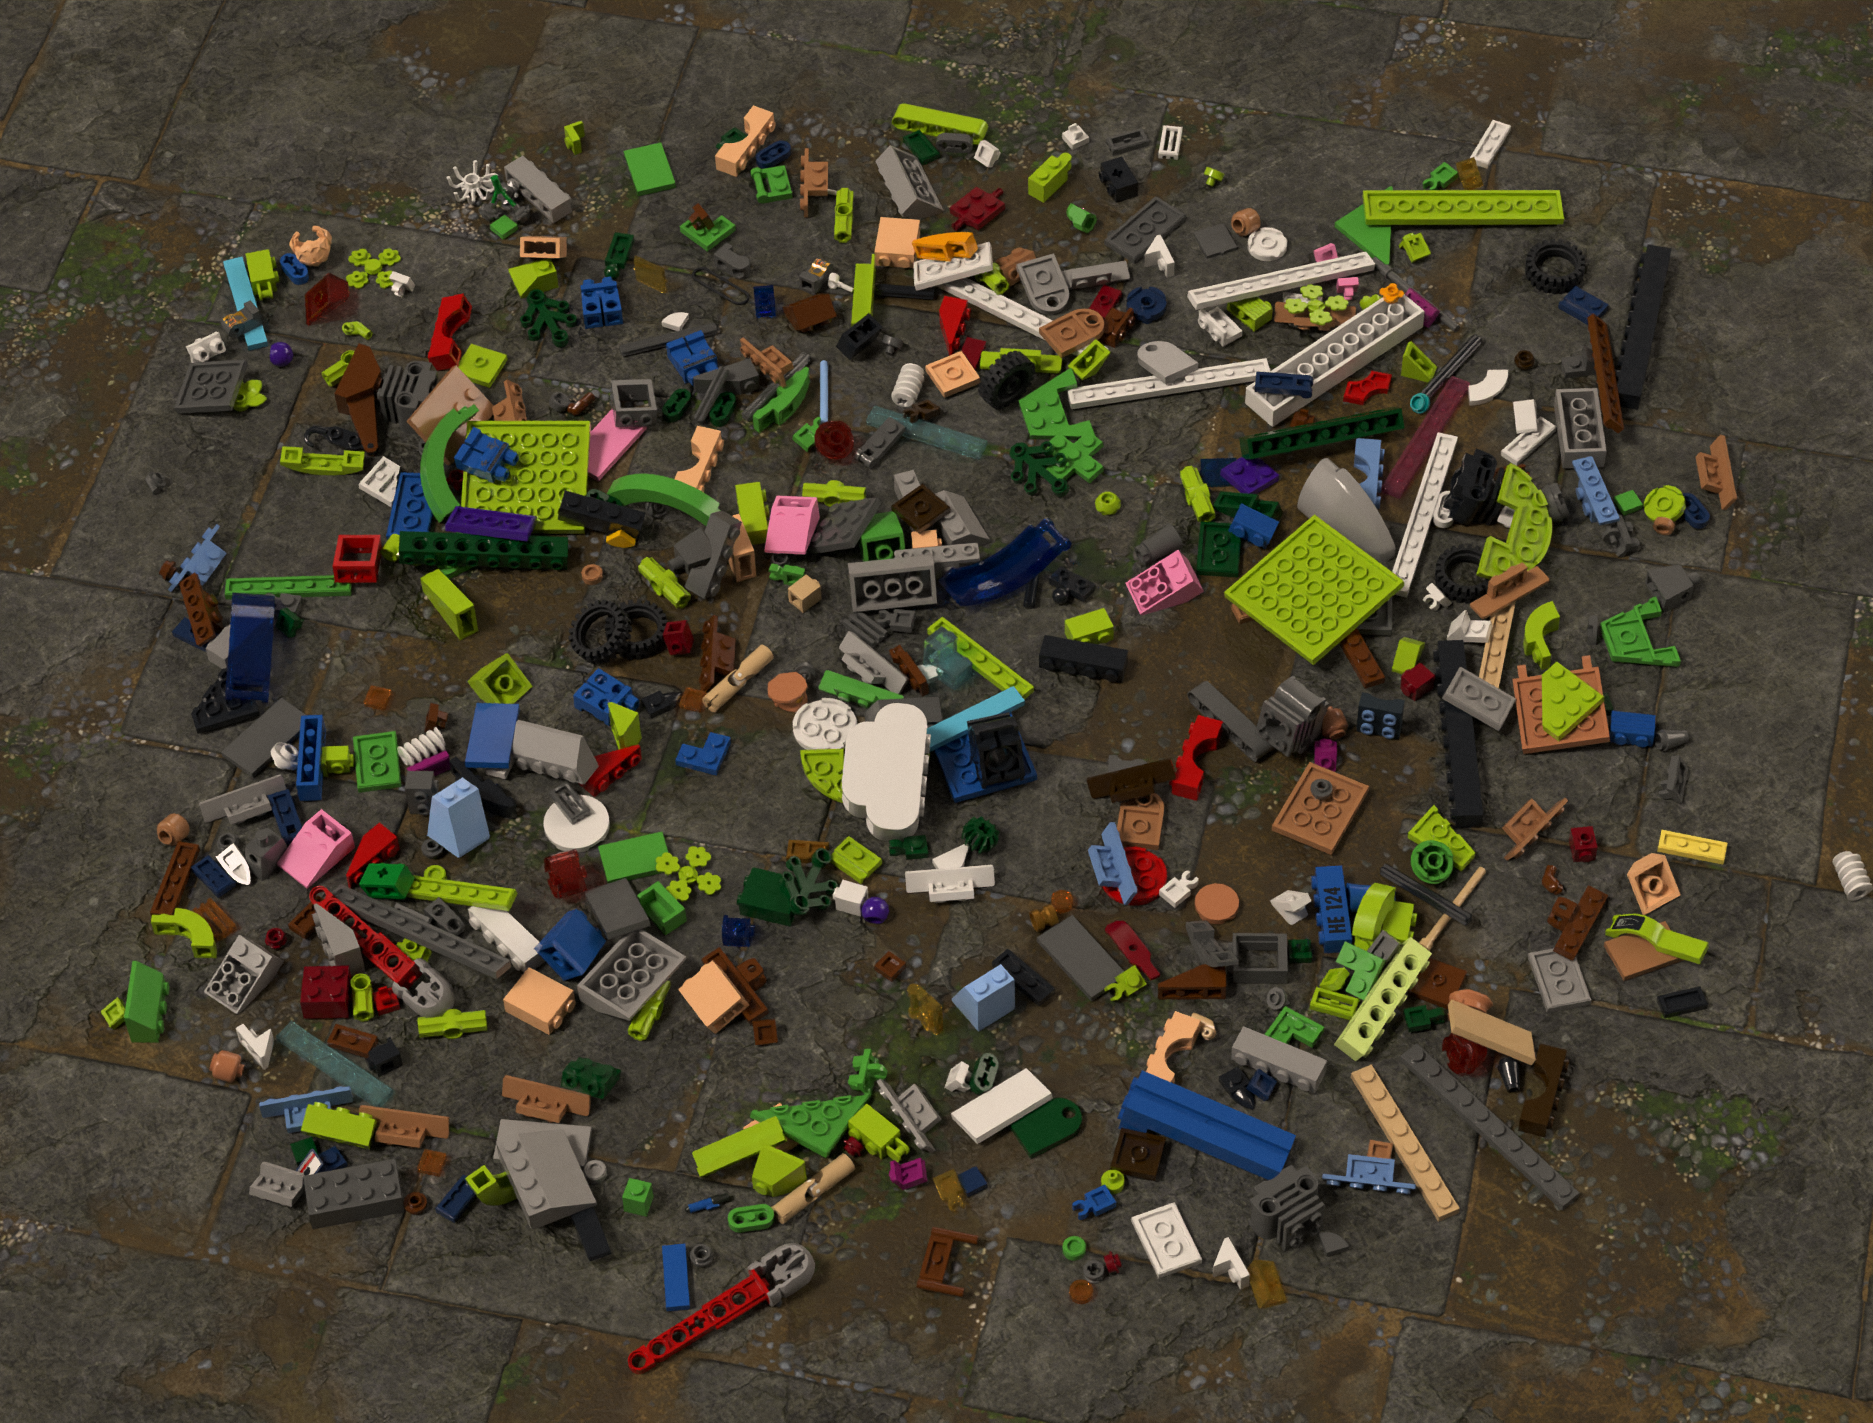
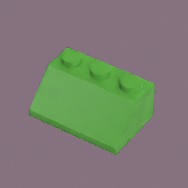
M132 961L124 1020L131 1042L159 1043V1036L164 1032L162 1015H165L167 1011L165 996L169 995V982L165 981L163 973L138 961Z

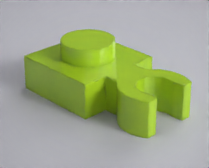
M1134 965L1114 977L1117 983L1107 985L1104 990L1114 989L1116 994L1110 1000L1115 1001L1122 996V992L1127 997L1145 986L1146 982Z

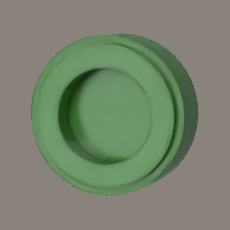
M1071 1236L1065 1239L1062 1246L1064 1256L1073 1261L1083 1258L1086 1253L1085 1241L1078 1236Z

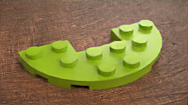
M1512 463L1507 465L1497 499L1498 503L1515 510L1507 541L1505 543L1492 536L1486 538L1476 574L1489 580L1493 576L1500 575L1511 566H1516L1521 562L1528 567L1527 571L1534 568L1545 556L1552 536V518L1549 517L1546 507L1548 503L1541 489H1537L1531 481L1532 478L1525 471Z
M844 749L800 750L802 767L811 784L825 796L843 803Z

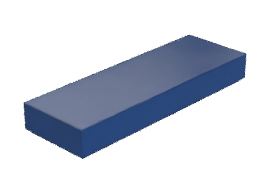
M686 1245L662 1246L666 1311L690 1309Z

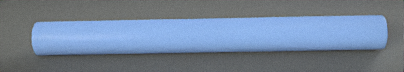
M825 360L820 362L821 427L828 423V362Z

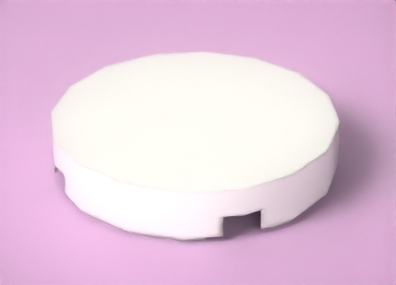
M1260 228V231H1254L1249 236L1248 250L1256 259L1274 261L1281 258L1287 251V239L1277 229Z

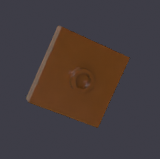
M1429 958L1427 961L1430 964L1423 973L1419 972L1416 977L1419 980L1411 990L1409 989L1408 995L1448 1009L1449 996L1451 993L1460 990L1467 971Z

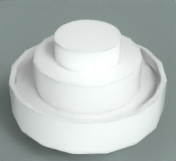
M276 743L271 750L274 764L280 769H297L298 750L291 744Z

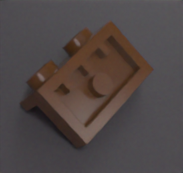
M1112 308L1104 319V333L1098 341L1113 348L1119 342H1122L1126 331L1132 328L1135 323L1134 309L1129 308L1125 313Z

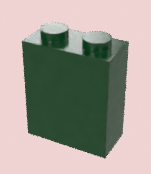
M752 867L750 875L745 876L744 890L739 892L736 904L739 905L740 915L791 927L795 914L788 906V900L791 897L787 887L779 882L780 873ZM794 877L793 882L799 893L801 888L796 877Z

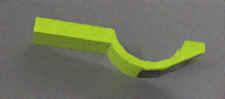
M1640 914L1614 915L1612 918L1613 924L1605 931V935L1617 938L1624 933L1641 936L1648 940L1655 947L1656 951L1697 964L1702 962L1709 948L1706 941L1667 930L1656 920Z

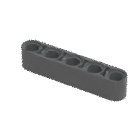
M1208 681L1202 682L1187 693L1190 703L1201 714L1208 718L1223 721L1222 733L1252 761L1256 762L1273 750L1272 745L1255 734L1257 726Z

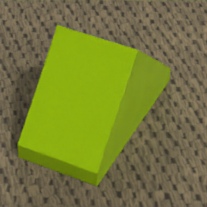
M1095 339L1068 365V368H1072L1073 373L1081 380L1096 375L1111 352Z
M1410 341L1403 355L1401 376L1429 382L1434 377L1437 366Z
M1407 637L1400 639L1392 672L1403 674L1407 669L1415 667L1425 642Z

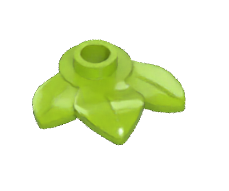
M260 380L242 382L233 408L236 411H245L249 407L262 405L267 400L264 395L259 394L262 389V382Z

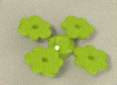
M366 249L352 251L348 261L356 267L360 265L365 266V272L354 271L353 274L347 275L346 281L349 287L361 289L364 284L369 282L368 274L373 275L377 273L376 283L380 284L381 288L386 289L389 286H393L389 278L392 271H380L382 270V265L393 266L394 263L400 262L401 257L397 250L385 249L383 253L378 255L379 260L370 259L371 254L367 253Z
M1308 284L1301 287L1300 292L1303 297L1311 299V301L1306 303L1302 302L1301 299H1287L1284 308L1291 314L1303 313L1304 309L1307 308L1310 312L1311 323L1325 325L1332 322L1330 313L1324 312L1325 306L1330 307L1334 311L1346 310L1348 301L1344 300L1343 296L1338 295L1328 297L1324 304L1322 301L1316 300L1318 297L1323 296L1322 287Z
M689 847L685 858L689 861L690 866H684L681 869L678 864V858L672 857L668 852L656 858V870L658 872H664L666 875L678 872L679 881L673 880L670 882V886L666 887V890L676 900L679 899L682 902L688 900L691 888L687 887V885L693 884L696 879L699 884L698 889L705 891L707 895H713L715 891L721 889V878L718 875L712 876L710 872H707L705 875L698 876V872L695 869L699 866L705 867L711 859L710 853L705 852L704 847Z

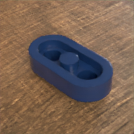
M782 140L776 141L756 154L757 166L761 169L771 168L789 158L791 155L790 144Z
M1683 493L1686 506L1689 507L1685 508L1682 516L1693 528L1701 529L1706 527L1709 523V512L1695 495Z

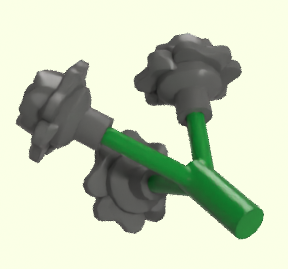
M497 175L491 176L490 179L495 191L489 204H482L478 209L482 217L487 221L499 219L502 212L496 207V199H498L504 205L507 203L512 205L511 208L515 211L513 222L519 221L524 223L531 215V205L520 206L514 202L519 197L517 193L518 187L514 186L511 181L500 183Z

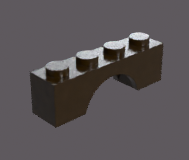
M1540 1043L1533 1074L1544 1083L1546 1091L1537 1098L1525 1100L1518 1131L1545 1137L1547 1129L1552 1130L1555 1116H1551L1552 1110L1557 1111L1560 1097H1556L1557 1091L1562 1092L1565 1079L1561 1078L1562 1072L1567 1073L1570 1061L1566 1059L1567 1050Z

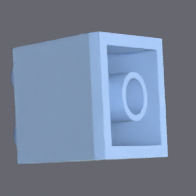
M463 777L432 796L427 836L458 858L476 848L490 837L479 789Z
M1000 964L966 985L952 998V1002L979 1032L1015 1009L1014 978Z

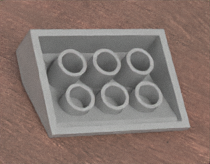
M642 929L627 933L577 985L579 999L597 1012L630 1021L684 963L686 956Z
M563 1129L519 1133L496 1142L498 1156L531 1230L597 1205Z

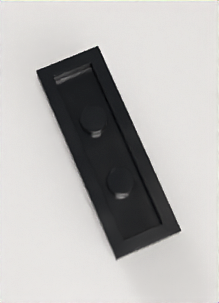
M1006 949L992 961L993 968L1001 964L1014 978L1015 987L1039 1007L1055 994V988L1009 949Z

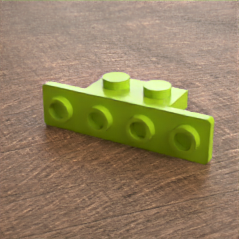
M1000 348V352L982 351L980 369L990 370L989 366L991 364L994 365L995 360L1001 359L1002 355H1007L1010 351H1020L1034 364L1036 372L1061 373L1062 358L1059 355H1042L1041 350Z

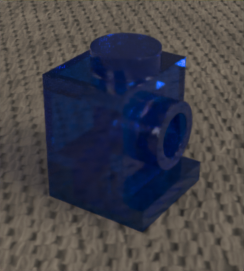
M773 285L754 286L756 318L776 316Z
M723 915V946L750 947V938L755 937V925H751V919L728 918V915Z

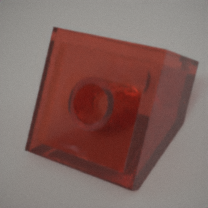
M328 273L305 294L307 325L310 326L348 299L349 288L347 281Z

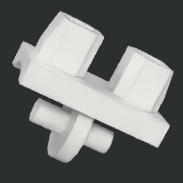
M214 332L202 339L198 338L194 343L186 346L191 357V363L205 362L209 358L226 351L219 332Z

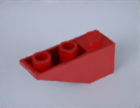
M944 296L939 309V322L950 356L959 348V337L965 332V320H969L971 309L968 308V300Z
M637 744L594 756L599 767L585 784H578L594 797L600 792H604L616 779H620L627 770L640 762L642 759L640 746Z
M380 822L363 835L346 874L348 886L351 889L360 883L369 863H384L389 858L394 857L400 850L397 836Z

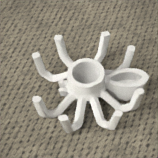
M476 160L473 161V173L467 174L464 178L459 174L457 167H453L456 177L463 181L458 185L453 184L450 176H447L451 187H461L462 191L465 192L462 198H459L458 193L454 192L457 202H463L467 198L468 203L472 205L476 201V192L482 200H488L490 193L495 191L490 178L497 174H489V164H486V173L483 177L477 175ZM480 188L486 191V197L483 196Z

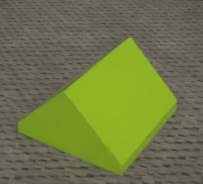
M609 702L608 710L611 730L618 750L637 745L642 739L638 712Z

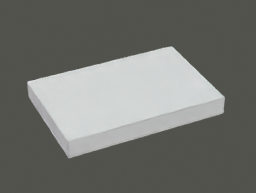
M1175 1202L1131 1217V1222L1158 1279L1202 1264V1258Z

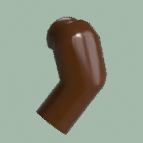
M588 392L576 404L570 403L567 408L568 413L573 416L580 415L595 400L594 394Z
M1547 865L1542 878V885L1548 892L1559 895L1563 891V886L1555 878L1557 868L1553 865Z

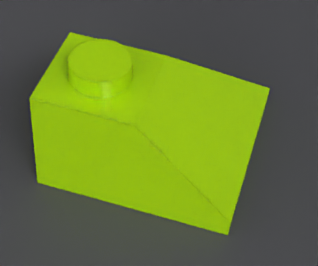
M542 258L508 269L521 299L526 298L529 292L535 289L545 292L559 287L557 271L551 258Z
M508 653L481 668L467 681L478 697L486 703L514 704L533 687Z
M765 1143L762 1145L752 1175L753 1189L759 1194L777 1197L792 1192L807 1181L804 1160Z

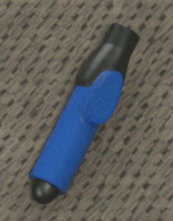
M728 1193L714 1195L710 1198L688 1204L685 1212L694 1213L703 1209L708 1211L718 1208L721 1203L730 1200Z

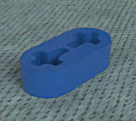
M287 253L280 258L282 271L294 284L302 285L308 282V269L303 263L299 262L296 255Z

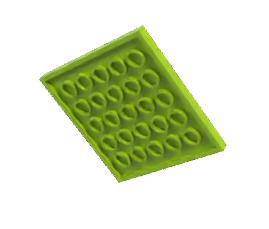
M467 421L466 438L473 427L480 429L481 433L508 443L510 449L518 453L519 460L515 466L505 464L504 468L509 470V476L505 482L495 480L492 483L488 479H483L463 471L461 507L536 516L537 523L531 534H585V527L557 519L565 490L584 496L587 493L590 421Z
M1314 514L1224 592V595L1230 602L1314 665L1405 585L1401 578Z

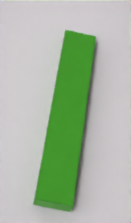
M334 575L226 579L225 599L266 598L265 595L267 593L274 594L276 597H280L281 593L299 595L301 597L351 596L352 583H335Z

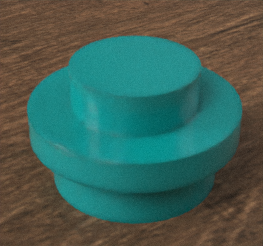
M1418 393L1411 398L1410 406L1416 413H1425L1429 409L1430 399L1426 394Z

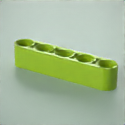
M900 104L892 119V124L898 129L910 132L920 129L923 134L937 137L941 133L967 134L973 138V145H979L988 130V124L981 119L909 104Z

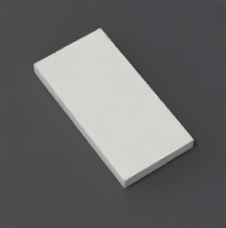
M990 242L978 244V249L971 258L953 257L950 262L929 259L913 262L916 291L992 271L993 261Z
M1026 1068L952 1112L951 1116L978 1144L1050 1101L1053 1097L1052 1093Z

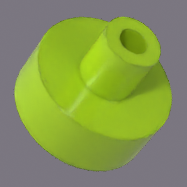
M1206 167L1204 175L1208 177L1206 184L1213 187L1216 180L1222 182L1225 174Z
M1108 1170L1101 1177V1186L1106 1185L1112 1195L1118 1194L1124 1188V1176L1117 1170Z

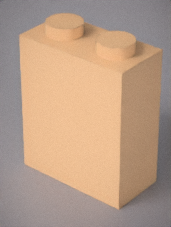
M880 217L874 252L876 266L914 268L913 262H916V253L912 246V241L920 238V220Z
M520 237V257H566L567 237Z
M739 514L733 515L734 518L742 522ZM742 522L740 535L734 543L733 554L728 560L736 582L757 577L754 549Z
M713 960L702 966L696 975L687 979L683 986L678 989L702 1022L714 1034L718 1033L749 1006V1003L725 972Z
M530 967L503 999L505 1012L548 1035L554 1029L560 1027L564 1016L573 1010L576 1003L572 989Z

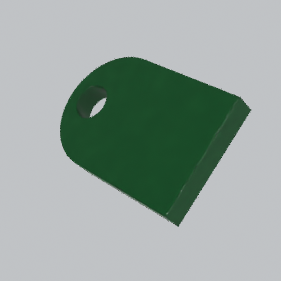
M1053 1098L1008 1126L1029 1158L1032 1159L1075 1137L1081 1129L1082 1114L1079 1107L1071 1100ZM1070 1111L1073 1112L1075 1116L1072 1118H1065L1063 1116V1113Z

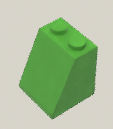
M893 511L875 514L858 540L863 562L895 558V550L905 549L903 531L897 515Z

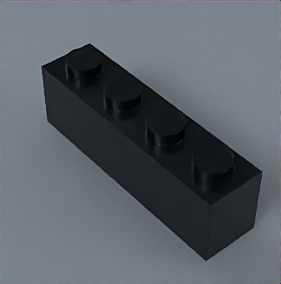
M565 490L557 520L608 534H613L621 529L638 542L646 512Z
M1049 635L1044 636L1039 653V668L1065 672L1067 674H1077L1089 678L1104 679L1110 682L1123 683L1128 665V650Z

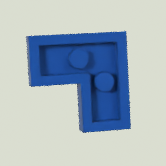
M710 732L703 749L682 744L675 760L676 766L717 776L730 746L731 737Z

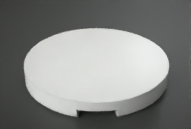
M822 698V700L809 704L806 703L799 708L793 719V734L798 744L806 750L845 749L847 735L857 725V719L851 707L846 703L833 698Z
M578 795L590 809L591 815L588 817L586 815L583 816L581 821L577 819L573 825L555 803L550 806L544 817V831L546 837L556 848L571 853L585 852L605 839L610 827L609 815L605 806L597 799L586 795ZM567 796L572 801L574 806L578 809V811H581V808L577 805L571 796ZM561 798V801L565 804V806H566V807L568 808V810L572 813V815H574V813L571 811V809L567 806V804H566V803L563 801V799Z

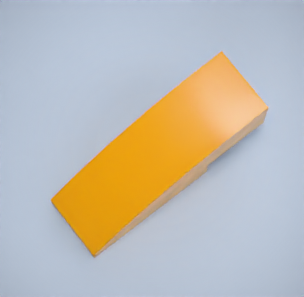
M972 232L936 234L912 241V246L918 259L950 262L953 257L971 258L978 249Z

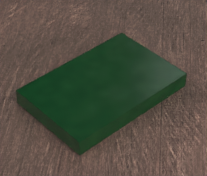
M1200 521L1196 575L1238 578L1241 537H1237L1228 531L1231 523Z

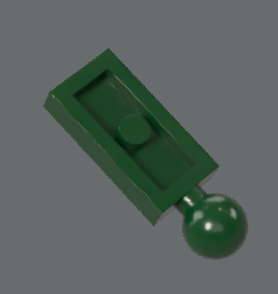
M614 233L605 258V277H612L615 280L619 277V268L625 269L635 241L634 235Z

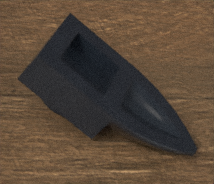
M657 691L642 698L641 702L652 719L675 708L681 703L685 693L667 692L662 694L661 691Z
M1238 1066L1219 1076L1220 1084L1236 1103L1251 1110L1255 1109L1254 1094L1246 1089L1250 1081Z

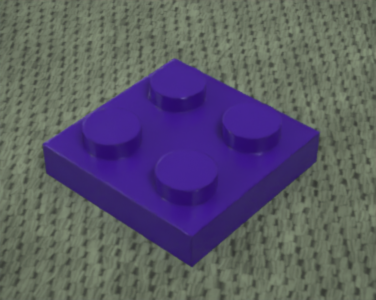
M1241 457L1222 468L1220 473L1240 493L1257 494L1279 481V474L1260 458L1246 459Z

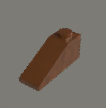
M1202 964L1158 983V1000L1226 999L1225 966L1210 967L1207 964Z

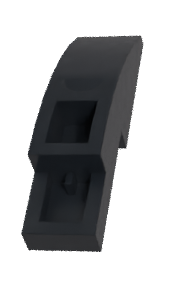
M456 756L449 760L451 773L455 776V781L463 777L479 789L483 810L504 818H517V804L511 796L507 797L498 783L495 784L490 778L483 782L479 775H474L470 767L465 766V761L461 762Z

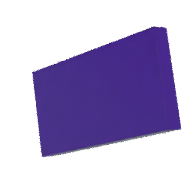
M455 506L445 524V531L528 541L537 523V517Z

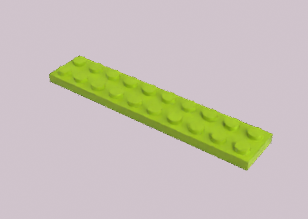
M1363 190L1362 195L1366 225L1563 224L1564 222L1560 190Z

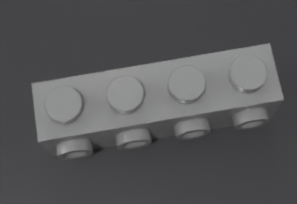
M521 156L504 166L506 181H511L514 186L518 187V192L552 223L572 212V200L569 194L560 190L559 186L549 180L543 171H539L532 161H528L524 156Z
M1244 1026L1232 1046L1231 1059L1239 1065H1246L1256 1070L1260 1069L1266 1074L1276 1077L1281 1082H1288L1298 1086L1303 1091L1315 1093L1326 1073L1327 1060Z

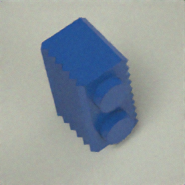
M1241 503L1228 531L1237 537L1248 540V542L1251 541L1255 546L1266 549L1279 521Z
M1612 710L1609 730L1610 743L1651 747L1654 739L1656 715Z

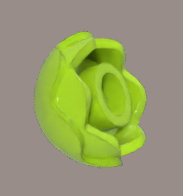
M1377 294L1372 297L1364 296L1360 299L1361 309H1366L1381 299L1382 296Z
M1103 492L1096 498L1095 506L1096 510L1102 515H1111L1120 509L1121 502L1115 493Z

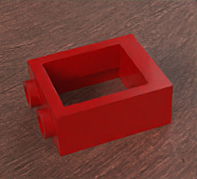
M380 535L338 536L333 561L335 583H377L382 556ZM344 553H372L370 561H342Z

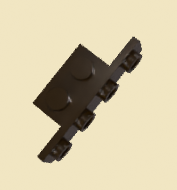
M1168 758L1088 777L1087 785L1093 799L1110 795L1112 803H1125L1132 798H1146L1155 792V784L1174 780L1176 774L1172 761Z

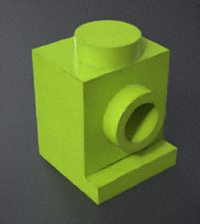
M348 746L322 747L321 766L324 777H328L329 773L340 774L350 772V767H354V755L350 754Z
M404 938L403 942H398L396 945L413 961L422 958L428 962L432 954L431 949Z

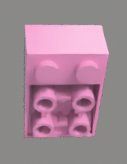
M776 496L771 509L764 549L765 553L806 554L820 519L817 497Z
M1179 550L1126 582L1140 615L1186 603L1204 592L1189 560Z
M321 809L304 824L277 862V865L308 889L355 848L352 833Z

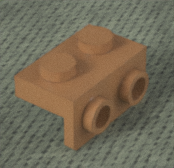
M1016 248L1012 251V254L997 259L996 263L999 265L1000 273L1009 282L1010 287L1021 280L1016 265L1036 259L1034 251Z

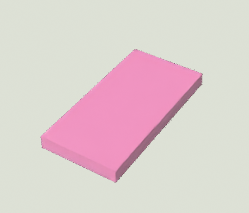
M611 409L590 432L588 476L599 482L642 435L647 426L615 427L613 411Z

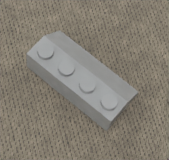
M890 145L876 160V164L879 168V173L885 180L886 187L892 194L893 201L899 208L898 212L904 218L908 217L919 220L942 213L944 210L918 158Z
M521 720L516 722L512 755L516 760L517 766L522 770H530L538 774H546L554 778L585 784L599 767L582 735Z

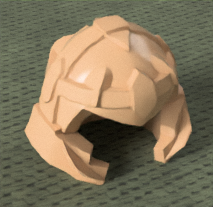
M314 225L312 231L317 232V236H319L317 240L300 242L298 239L300 233L295 232L289 242V246L299 262L310 267L319 266L322 262L327 261L332 240L329 231Z

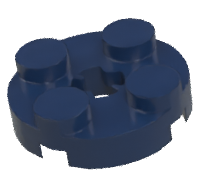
M1138 287L1128 294L1126 310L1133 308L1135 319L1144 324H1150L1165 313L1167 305L1165 294L1155 287H1149V289Z

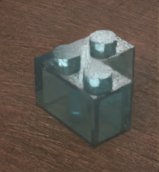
M941 626L924 641L923 666L932 665L937 667V679L955 691L971 678L972 662L957 652L958 637Z

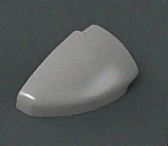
M1329 458L1322 459L1306 480L1298 499L1297 508L1308 519L1315 514L1379 563H1385L1395 557L1396 548L1393 539L1369 496L1346 469H1340Z

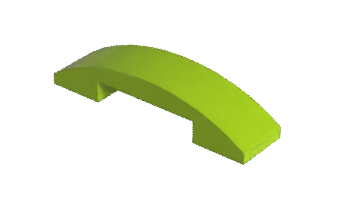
M282 446L280 465L295 471L314 475H345L363 470L365 452L344 450V455L303 453V448Z

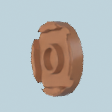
M1214 883L1206 885L1199 890L1195 897V910L1202 920H1207L1210 924H1223L1229 919L1232 920L1238 913L1239 898L1237 893L1231 887L1224 884Z

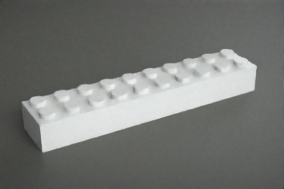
M1405 294L1402 298H1399L1398 302L1393 304L1385 302L1382 297L1270 371L1273 373L1312 376L1314 381L1311 387L1313 390L1311 398L1305 399L1299 395L1255 392L1254 382L1246 387L1245 404L1270 426L1274 427L1295 413V411H1298L1421 329L1424 321V310Z

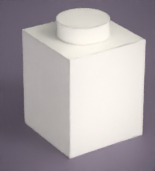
M842 880L840 887H836L833 894L836 910L861 917L862 905L868 899V887Z

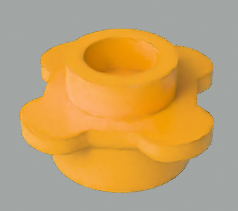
M1394 283L1389 284L1386 288H1381L1379 291L1380 295H1383L1384 301L1390 304L1398 302L1399 298L1404 296V292L1399 290Z

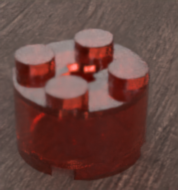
M576 849L544 858V869L549 874L547 882L553 896L557 899L587 890L584 878H587V873L584 865H579V855Z

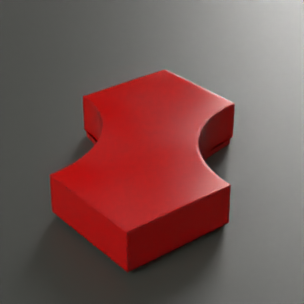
M1371 371L1369 376L1361 381H1349L1346 386L1343 402L1363 405L1373 395L1388 394L1392 374Z

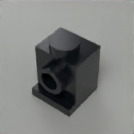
M391 1037L386 1039L387 1043L378 1045L369 1051V1057L365 1059L369 1070H374L378 1077L403 1066L400 1052Z

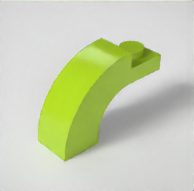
M1553 601L1547 602L1535 609L1525 625L1524 653L1526 656L1532 655L1534 662L1539 664L1541 670L1549 669L1551 654L1543 638L1548 633L1559 628L1560 616Z
M1374 883L1366 891L1357 910L1352 935L1355 936V946L1368 951L1379 936L1386 915L1393 909L1396 887Z
M175 908L174 915H152L151 925L154 935L184 936L192 941L191 947L195 958H217V947L211 927L197 913L187 909Z

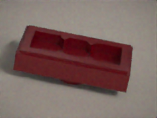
M1103 285L1089 309L1098 312L1104 320L1109 311L1118 303L1122 296V291Z

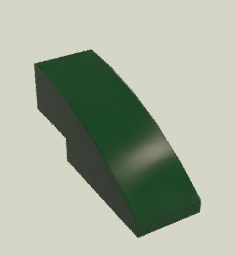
M1220 491L1213 505L1215 510L1232 518L1235 517L1241 503L1277 521H1280L1283 515L1279 502L1260 500L1258 494Z

